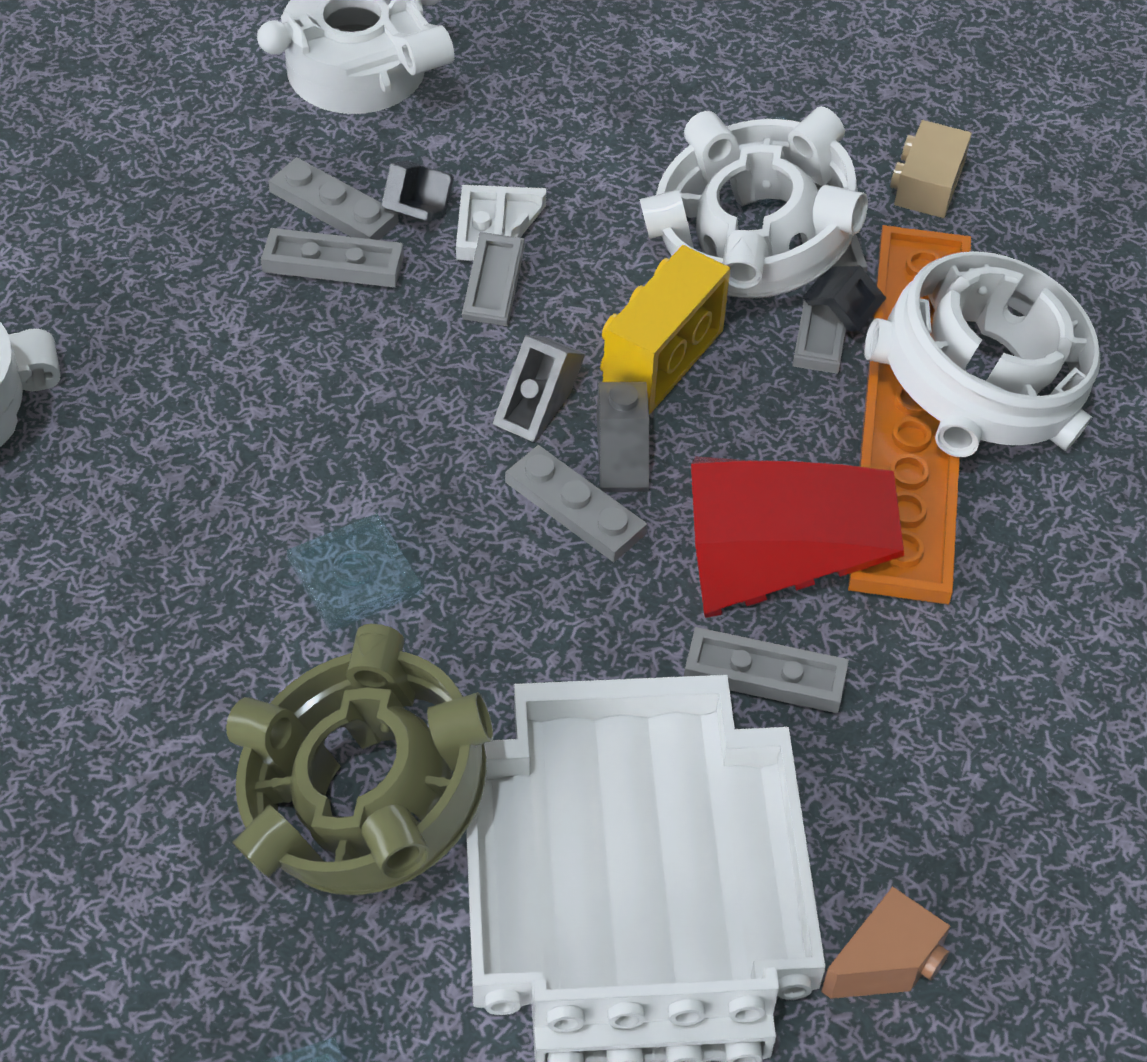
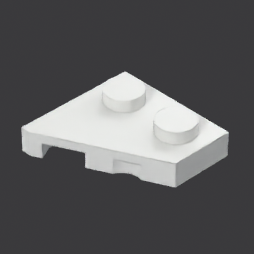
M462 185L456 241V260L474 261L480 232L520 238L545 208L546 188Z

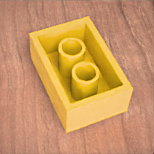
M682 245L670 259L664 258L649 282L645 286H638L632 293L626 307L619 314H612L605 323L602 331V339L605 340L604 356L600 364V370L603 372L602 382H647L648 410L650 415L723 331L731 268L685 245Z

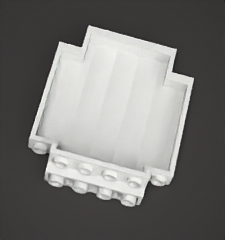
M728 675L514 684L516 739L493 740L484 743L487 761L485 787L476 814L466 830L473 1007L485 1008L488 1013L494 1015H508L517 1012L521 1006L532 1004L535 1062H762L763 1059L770 1058L776 1039L773 1012L777 996L787 1000L808 996L812 990L820 988L825 970L789 727L735 729Z

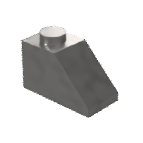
M525 335L492 424L527 440L536 442L570 396L585 353L547 337Z
M598 382L597 438L600 490L603 492H649L647 382Z

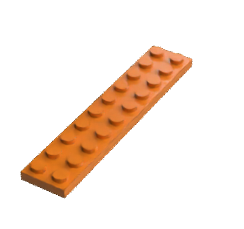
M883 225L880 236L876 286L884 294L886 300L873 314V320L875 318L888 320L902 291L927 264L947 255L971 252V236ZM928 295L921 297V299L929 300L930 318L932 326L935 309ZM870 360L859 467L894 471L905 556L850 573L848 591L949 605L953 592L960 457L948 455L938 447L935 436L940 421L912 399L896 378L891 366Z

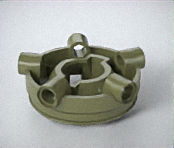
M366 624L358 628L351 653L333 658L305 672L284 688L270 703L251 697H244L237 701L228 716L226 731L230 742L243 747L236 774V800L246 829L232 843L267 878L280 867L308 886L333 894L364 895L380 892L401 885L422 874L443 858L459 841L475 816L483 795L487 773L484 743L493 741V728L487 706L479 692L463 697L451 678L436 665L419 656L402 652L405 640L400 632L382 624ZM414 699L435 704L428 707L427 710L429 728L424 720L406 710L403 706H413ZM340 727H345L363 750L381 741L396 739V758L387 776L374 789L358 796L353 816L333 817L330 800L326 797L330 782L341 766L325 747V739ZM293 801L298 819L310 831L312 838L325 852L336 856L334 862L323 861L303 836L278 812L279 803ZM411 813H414L421 822L418 823Z

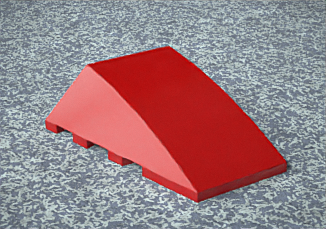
M696 456L691 463L695 547L705 618L722 615V608L745 601L747 607L766 601V594L793 585L796 591L815 585V578L837 572L841 577L905 556L894 471L843 464L740 460Z

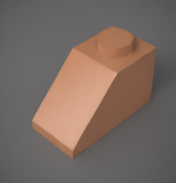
M892 886L828 967L821 992L831 999L907 992L913 989L922 975L931 981L949 956L950 952L943 945L950 925Z

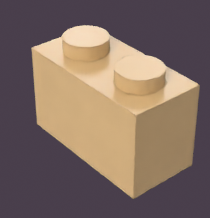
M922 120L916 136L908 135L901 157L905 164L897 162L893 172L890 187L897 189L894 205L945 219L965 164L972 132Z

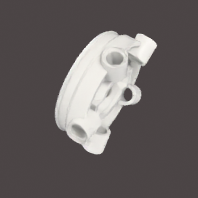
M823 106L817 107L801 122L782 119H760L726 126L712 111H703L696 114L689 120L684 129V138L690 146L684 149L668 166L661 178L656 195L640 199L649 239L662 236L671 256L682 245L694 249L686 216L690 218L696 217V232L703 251L702 254L731 268L727 296L738 298L770 297L793 291L811 283L828 271L841 258L850 245L854 234L861 230L867 215V195L863 192H858L852 160L839 143L845 136V129L841 120L833 111ZM730 180L736 202L741 206L764 199H782V201L787 203L778 211L764 216L762 229L738 230L737 217L728 214L722 209L720 189ZM815 183H817V184H819V185L822 186V187L820 188V190H818V188H817V186L815 185ZM800 233L802 245L789 250L791 239Z
M961 252L936 259L922 268L914 280L902 291L888 320L875 318L870 324L864 346L865 358L870 361L890 365L896 378L912 399L940 421L935 440L938 447L948 455L954 457L970 456L977 451L980 440L1004 445H1028L1050 439L1064 451H1067L1092 420V416L1081 408L1090 395L1100 367V349L1095 329L1084 309L1063 286L1042 271L1024 262L988 252ZM928 295L935 309L932 326L930 318L929 300L921 299V297ZM1008 306L1017 310L1025 316L1013 315L1009 311ZM966 321L976 322L982 335L999 341L1013 354L1003 353L986 380L980 379L966 371L967 364L982 341ZM1066 361L1070 373L1054 388L1050 395L1037 396L1042 389L1055 379Z

